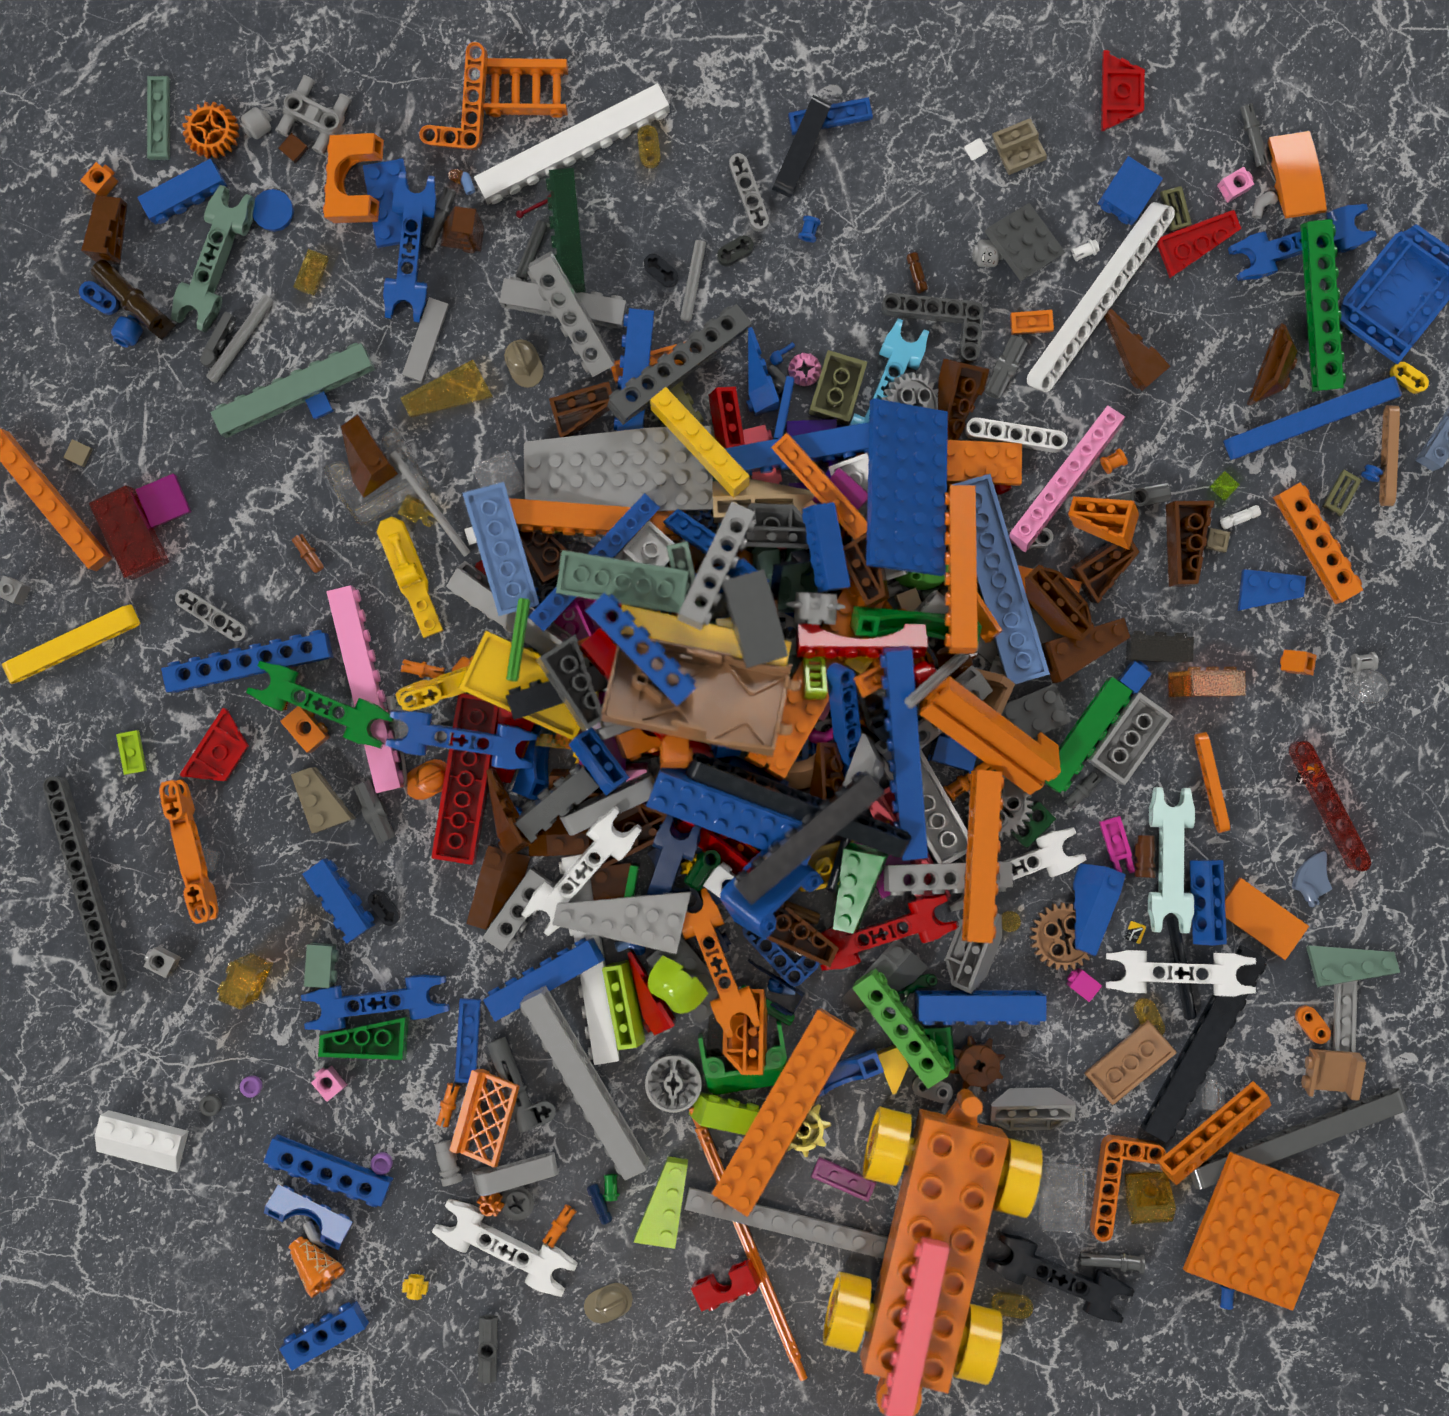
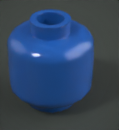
M131 315L119 317L111 329L114 342L125 348L136 345L143 333V328L139 324L140 321Z

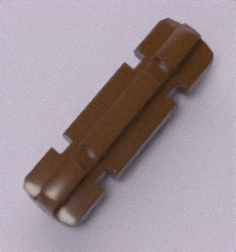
M917 252L907 255V261L910 264L909 268L913 281L916 283L915 288L917 293H923L927 291L928 286L926 281H924L925 276L921 263L918 262L919 256Z

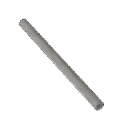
M393 451L389 454V457L464 557L468 555L470 550L398 453Z

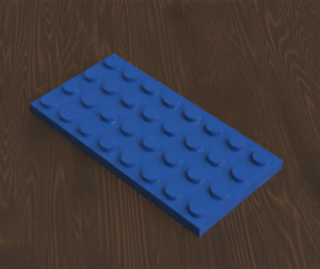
M875 398L870 400L866 566L937 576L945 575L946 565L944 557L946 545L944 544L946 525L944 524L947 507L945 505V492H947V411Z

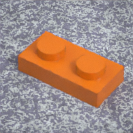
M1052 310L1013 312L1010 314L1011 335L1054 331Z

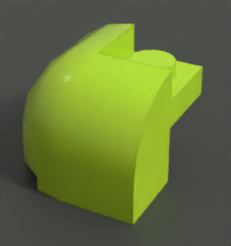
M662 955L649 975L648 988L650 992L666 1001L673 1012L682 1014L696 1009L709 993L696 977L693 976L692 978L682 970V965Z

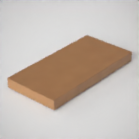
M1147 1020L1084 1073L1107 1100L1114 1105L1173 1057L1177 1051L1154 1025Z

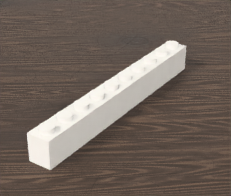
M657 83L474 176L475 181L488 205L499 203L504 196L508 194L514 195L522 187L534 185L540 178L546 175H554L559 168L563 166L569 167L577 159L589 157L595 150L601 147H609L618 138L624 139L636 129L642 130L656 119L658 121L664 119L670 113L669 104Z
M582 854L562 857V862H559L560 874H565ZM585 864V867L580 871L578 870V873L585 872L588 865ZM591 877L572 897L570 902L593 901ZM563 884V887L565 889H573V886L571 884ZM569 929L570 936H574L575 943L583 938H586V940L594 938L604 956L601 936ZM605 960L577 976L581 979V985L578 986L579 996L584 998L585 1006H582L583 1019L587 1018L588 1026L585 1027L586 1039H590L591 1047H588L589 1059L594 1061V1065L620 1060L602 967L606 966Z

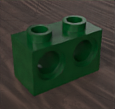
M1034 801V805L1028 808L1032 809L1033 812L1039 810L1042 814L1041 819L1034 821L1032 814H1027L1031 821L1023 822L1027 827L1026 834L1020 836L1014 831L1011 832V835L1024 848H1028L1056 820L1039 801Z

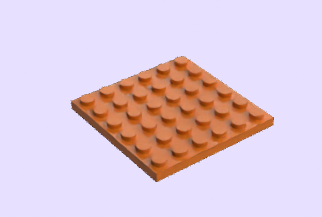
M1229 1152L1183 1270L1293 1311L1340 1194L1244 1156Z

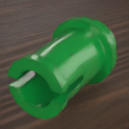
M605 1174V1193L603 1197H605V1201H617L619 1193H617V1174Z

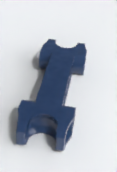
M667 814L656 833L652 845L662 851L647 895L671 893L682 859L684 858L689 861L694 859L701 840L702 827L694 825L690 832L682 833L674 826L675 817Z

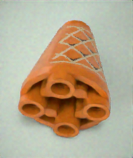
M302 1236L293 1241L288 1247L291 1250V1257L305 1290L311 1298L315 1297L320 1291L322 1293L327 1291L332 1286L331 1281L334 1278L338 1279L345 1273V1269L338 1261Z

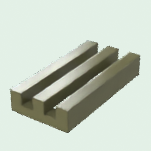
M1182 186L1161 191L1162 203L1170 206L1167 196L1169 194L1171 205L1175 211L1174 216L1177 225H1175L1173 218L1169 225L1170 233L1191 226L1192 223ZM1176 192H1177V195H1178V199H1179V203H1180V207H1181V210H1182V214H1183V218H1184V222H1185V223H1182V221H1181V217H1180V214H1179L1178 205H1177V202H1176V199H1175V195H1174V193H1176Z
M1342 470L1322 507L1330 509L1329 511L1337 513L1338 516H1342L1362 479L1346 470ZM1346 476L1347 479L1343 484L1340 492L1338 493L1335 501L1333 502V504H1330ZM1351 480H1354V483L1350 491L1348 492L1345 500L1343 501L1340 509L1337 508Z

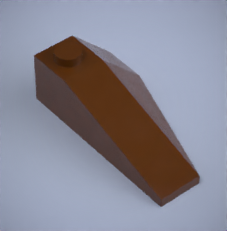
M357 414L343 424L341 430L352 481L365 498L398 473Z
M817 743L810 795L830 801L835 796V791L843 785L845 778L842 770L844 766L837 743Z
M488 845L466 924L487 930L525 877L531 856L518 852L513 855H507L506 852H502L499 846Z

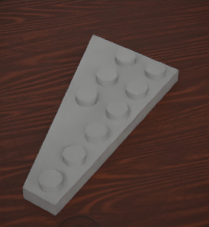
M691 891L558 903L552 925L676 954Z

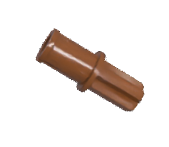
M303 534L295 536L292 539V543L299 550L301 559H305L314 573L320 572L324 565L316 555L315 548L310 546Z

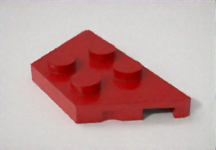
M1108 50L1102 52L1101 131L1108 130L1144 111L1145 69L1130 64L1124 58L1119 59L1109 54L1110 51Z
M222 708L179 774L181 777L227 781L249 745L226 708Z

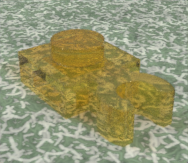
M409 494L405 496L397 513L414 523H417L418 519H420L427 527H431L433 524L432 521L428 520L427 516L435 518L430 510L424 509V502Z

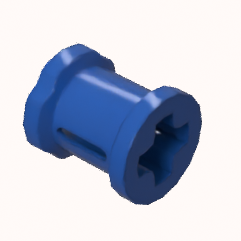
M804 216L802 232L799 233L798 238L806 242H816L815 234L821 221L816 217Z

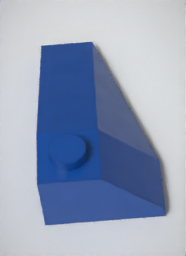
M751 327L748 328L749 400H746L749 412H753L756 417L777 410L779 398L771 375L767 376V365L760 356V346Z
M1078 864L1073 881V890H1075L1074 909L1076 910L1075 949L1093 956L1097 955L1121 894L1126 874L1105 866Z

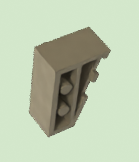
M316 767L291 774L312 834L356 819Z

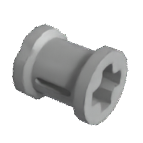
M1375 651L1366 655L1352 654L1351 665L1354 672H1360L1361 669H1378L1379 661Z

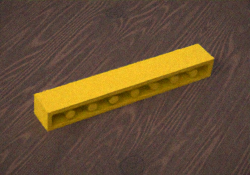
M626 604L622 605L621 610L623 612L628 610L635 617L633 623L638 628L643 626L651 634L648 637L649 639H658L665 642L730 653L734 658H743L733 628L709 623L708 626L704 624L702 629L699 630L677 620L678 616ZM625 627L622 630V634L633 635L634 630L631 627ZM784 640L787 649V654L789 656L792 642ZM788 656L766 664L785 667Z

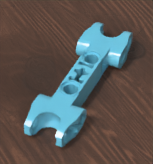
M897 319L894 327L886 336L879 355L889 358L873 398L882 400L883 397H887L883 395V390L887 383L894 382L895 378L890 376V368H895L898 371L899 375L897 377L904 374L907 366L915 370L918 369L926 350L929 331L924 329L917 341L913 343L906 342L900 334L903 320ZM870 405L865 417L854 413L849 426L869 422Z

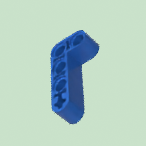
M742 927L745 938L789 985H800L818 968L819 962L816 961L810 967L804 965L806 957L803 955L794 961L780 945L770 941L772 946L769 950L761 949L760 943L764 939L759 937L754 942L753 940L756 939V936L752 932L748 934V930ZM783 955L786 958V962L780 966L776 965L774 962L776 956ZM795 970L800 973L798 980L792 981L789 979L788 975L791 971Z

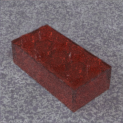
M125 485L89 503L124 578L134 580L170 563L154 529L150 526L134 488Z

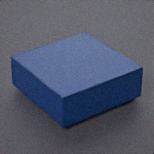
M324 391L305 400L315 420L334 411Z

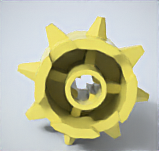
M817 1104L812 1107L803 1123L808 1128H805L803 1132L798 1131L787 1152L794 1148L796 1151H802L804 1156L808 1157L809 1150L814 1149L816 1145L826 1146L823 1140L824 1129L831 1126V1123L821 1120L819 1115L821 1105Z

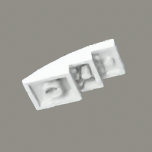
M648 521L615 559L665 566L669 562L666 546L675 543L652 522Z

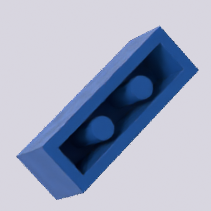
M592 727L576 736L569 743L570 748L606 796L629 779L626 772Z

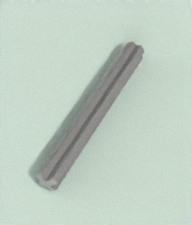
M267 295L262 296L206 375L209 380L214 383L218 382L274 303Z
M955 654L905 699L904 702L908 705V708H913L964 663L969 658V654Z

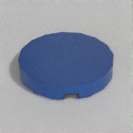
M274 189L265 190L258 194L255 198L253 218L257 224L263 229L272 232L283 230L289 226L294 215V207L288 196L280 190Z

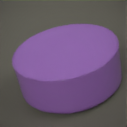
M254 1075L247 1076L240 1083L241 1093L249 1098L255 1097L262 1090L261 1080Z
M385 1152L377 1153L371 1160V1169L379 1175L386 1174L393 1165L391 1156Z

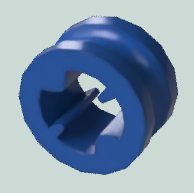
M1365 465L1366 471H1363L1361 476L1369 481L1379 482V475H1382L1383 471L1376 466Z

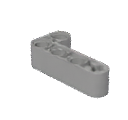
M554 1152L544 1153L495 1168L486 1166L472 1171L476 1193L480 1196L495 1194L559 1174Z

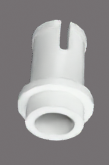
M1090 239L1088 243L1073 248L1071 251L1074 253L1072 255L1077 262L1091 254L1096 255L1100 249L1097 241Z

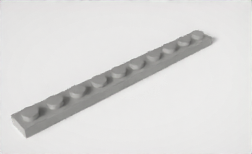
M689 1187L684 1210L882 1259L884 1258L888 1236L756 1204L752 1213L747 1217L712 1195L711 1192Z

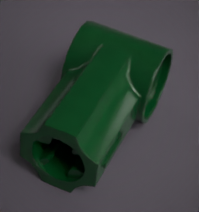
M715 850L700 851L684 882L691 888L700 891L713 869L719 866L721 862L719 853ZM707 854H709L712 858V861L709 865H707V863L705 862V857Z

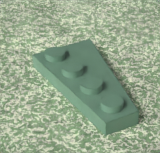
M1310 945L1306 947L1317 988L1400 973L1395 952Z

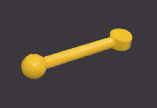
M824 857L823 863L815 871L819 873L825 865H829L831 863L829 857ZM802 886L799 887L801 892L806 891Z

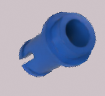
M1220 1284L1222 1289L1220 1307L1231 1310L1234 1308V1292L1237 1290Z

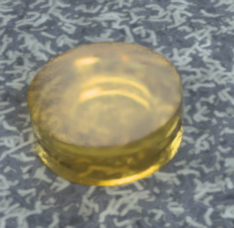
M1005 911L1001 914L1003 930L1014 932L1020 927L1021 919L1017 913Z

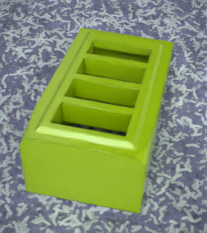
M803 657L805 699L826 698L825 657ZM809 662H820V665H809ZM809 671H820V673H809ZM810 679L820 680V682H810Z

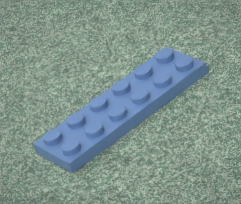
M504 481L462 493L498 616L516 612L520 598L530 600L529 608L539 605Z

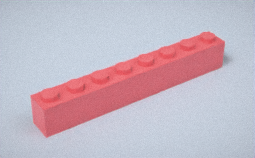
M921 1237L920 1243L915 1245L914 1256L917 1258L915 1265L912 1264L909 1277L912 1278L911 1285L906 1287L905 1300H907L906 1308L901 1310L900 1321H902V1327L896 1333L895 1343H898L897 1350L892 1352V1373L888 1372L886 1386H888L887 1395L883 1394L881 1408H884L885 1416H913L949 1252L947 1242Z

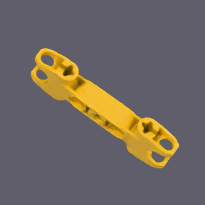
M523 647V648H525V649H527V650H529V651H531V652H534V653H536V654L539 655V653L533 651L532 648ZM468 666L445 673L431 680H421L400 688L395 694L398 704L401 705L403 710L414 711L434 705L441 699L465 693V691L459 689V686ZM407 696H413L411 701L404 702Z

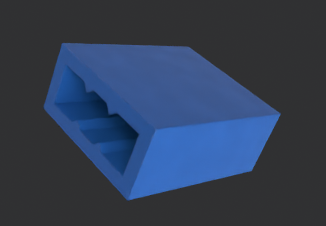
M1128 156L1097 204L1105 212L1118 216L1122 223L1133 225L1163 178Z

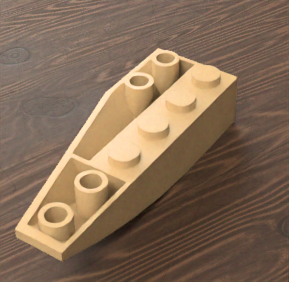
M750 479V485L733 498L718 481H712L714 523H722L731 502L745 508L751 503L792 504L803 514V506L811 501L814 495L810 490Z

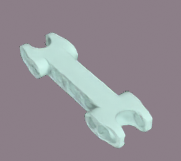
M1162 787L1153 788L1149 806L1150 827H1159L1158 892H1149L1148 914L1152 932H1161L1163 918L1168 913H1173L1178 918L1180 933L1190 932L1194 915V896L1192 893H1184V828H1193L1195 823V807L1191 788L1181 789L1180 800L1175 807H1170L1164 801Z

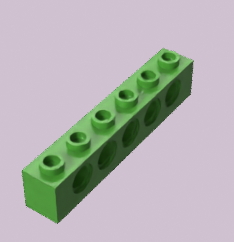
M874 968L855 981L852 989L925 1086L929 1089L948 1077L951 1069L948 1059L945 1056L942 1057L938 1052L936 1043L932 1039H928L923 1026L919 1022L916 1023L912 1017L911 1010L901 1003L896 990L891 989L887 984L884 974ZM878 990L883 994V996L878 997L874 994L873 991ZM891 1007L896 1013H889L886 1008ZM899 1024L906 1025L908 1030L900 1029ZM917 1041L921 1046L915 1047L911 1042ZM924 1058H930L933 1063H926Z

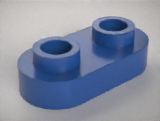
M86 281L81 284L79 295L84 301L105 315H112L117 312L119 301L115 296L95 282ZM94 290L95 294L93 296H90V292ZM111 302V307L107 308L106 304Z

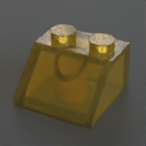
M1164 1172L1125 1174L1127 1208L1131 1224L1173 1222L1176 1205L1168 1176Z

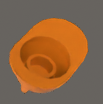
M433 759L412 769L407 774V793L409 796L416 800H424L441 792L447 763L442 760Z

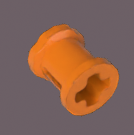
M1120 448L1115 450V453L1100 458L1101 465L1107 474L1112 473V470L1121 465L1125 466L1128 464L1127 458Z

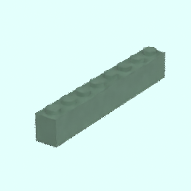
M354 343L349 345L347 350L343 352H334L323 361L317 360L310 363L308 368L292 371L290 376L284 379L280 377L273 380L271 385L257 387L249 395L237 396L229 404H220L210 413L220 435L228 438L306 402L305 400L323 391L326 393L374 371L375 368L363 344Z

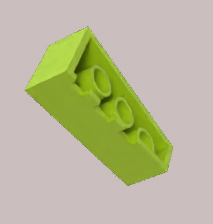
M667 1157L633 1243L675 1249L688 1159Z

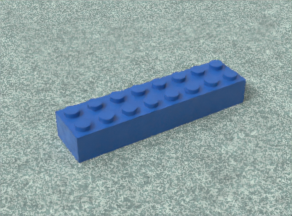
M660 768L646 807L769 852L768 848L774 842L778 841L780 843L786 838L784 835L788 830L793 827L796 829L802 824L801 821L693 781L686 776L687 768ZM809 856V857H808L805 861H803L801 864L807 866L808 861H809V859H810L811 856Z

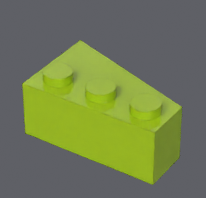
M700 1092L698 1099L691 1106L694 1107L693 1113L691 1115L689 1112V1115L700 1126L746 1135L760 1109L758 1105L753 1103H747L746 1105L735 1099H725Z

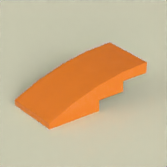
M1310 131L1269 137L1267 143L1273 158L1271 166L1276 178L1275 189L1285 219L1325 213L1327 207L1324 186Z

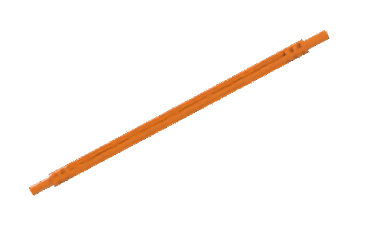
M694 1107L689 1108V1112L691 1115L693 1113ZM693 1119L696 1126L695 1132L716 1183H718L725 1171L708 1128L700 1126ZM733 1222L748 1259H751L761 1280L759 1284L760 1290L789 1361L793 1363L799 1380L804 1381L808 1377L800 1360V1352L749 1228L745 1224Z

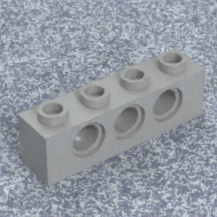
M531 868L482 938L502 952L506 948L510 950L517 941L514 938L517 932L522 933L529 923L526 921L527 918L517 916L514 913L515 906L520 905L525 909L530 901L526 896L527 889L532 888L536 890L544 881L549 885L552 884V881ZM503 923H510L513 930L511 933L503 931Z

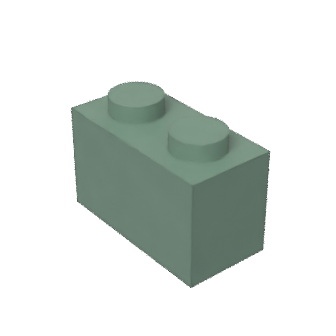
M307 944L304 987L330 988L333 986V983H336L337 971L335 970V962H338L339 950H336V944Z

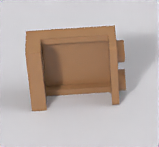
M977 669L993 690L982 701L999 714H1002L1015 683L1004 675Z

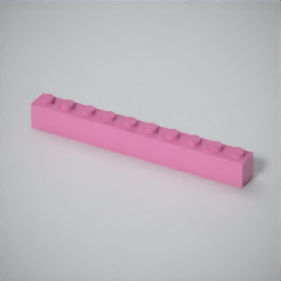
M350 585L326 591L354 706H356L358 699L361 698L385 710L383 702H386L384 691L380 690L378 682H381V677L378 669L375 670L373 662L376 661L373 649L370 650L369 647L371 636L369 630H365L364 622L366 621L364 610H360L359 602L361 601L359 590H355V587ZM383 719L375 720L370 730L376 739L384 743L382 749L364 744L376 793L404 787L403 770H400L398 762H401L398 750L386 746L387 739H396L395 734L389 728V721Z

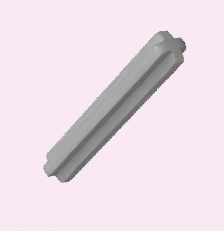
M696 240L680 316L683 321L692 320L706 242L702 240Z

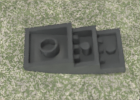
M764 569L722 581L728 601L727 607L734 625L733 630L746 669L787 657L788 654L779 617Z

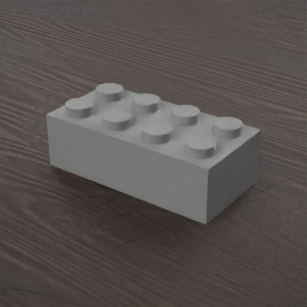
M1140 692L1132 695L1130 702L1119 713L1118 719L1107 730L1106 736L1095 747L1094 753L1086 760L1121 785H1125L1173 719L1171 714Z

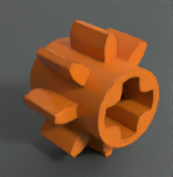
M500 1193L480 1196L477 1201L480 1204L479 1211L487 1217L492 1215L496 1217L505 1206L501 1202L503 1196Z

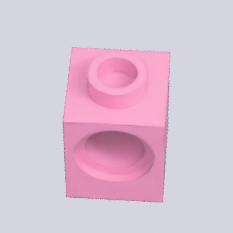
M1242 167L1220 181L1217 186L1227 203L1252 188L1254 185L1253 176L1249 171H1246L1245 167ZM1234 180L1239 181L1241 187L1235 186Z
M332 1066L327 1070L324 1067L314 1074L316 1079L311 1082L326 1102L347 1086L346 1082ZM324 1077L332 1080V1087L324 1084Z

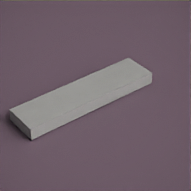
M429 297L402 373L404 377L423 383L450 306L448 303Z
M1357 981L1334 985L1332 1051L1356 1052Z

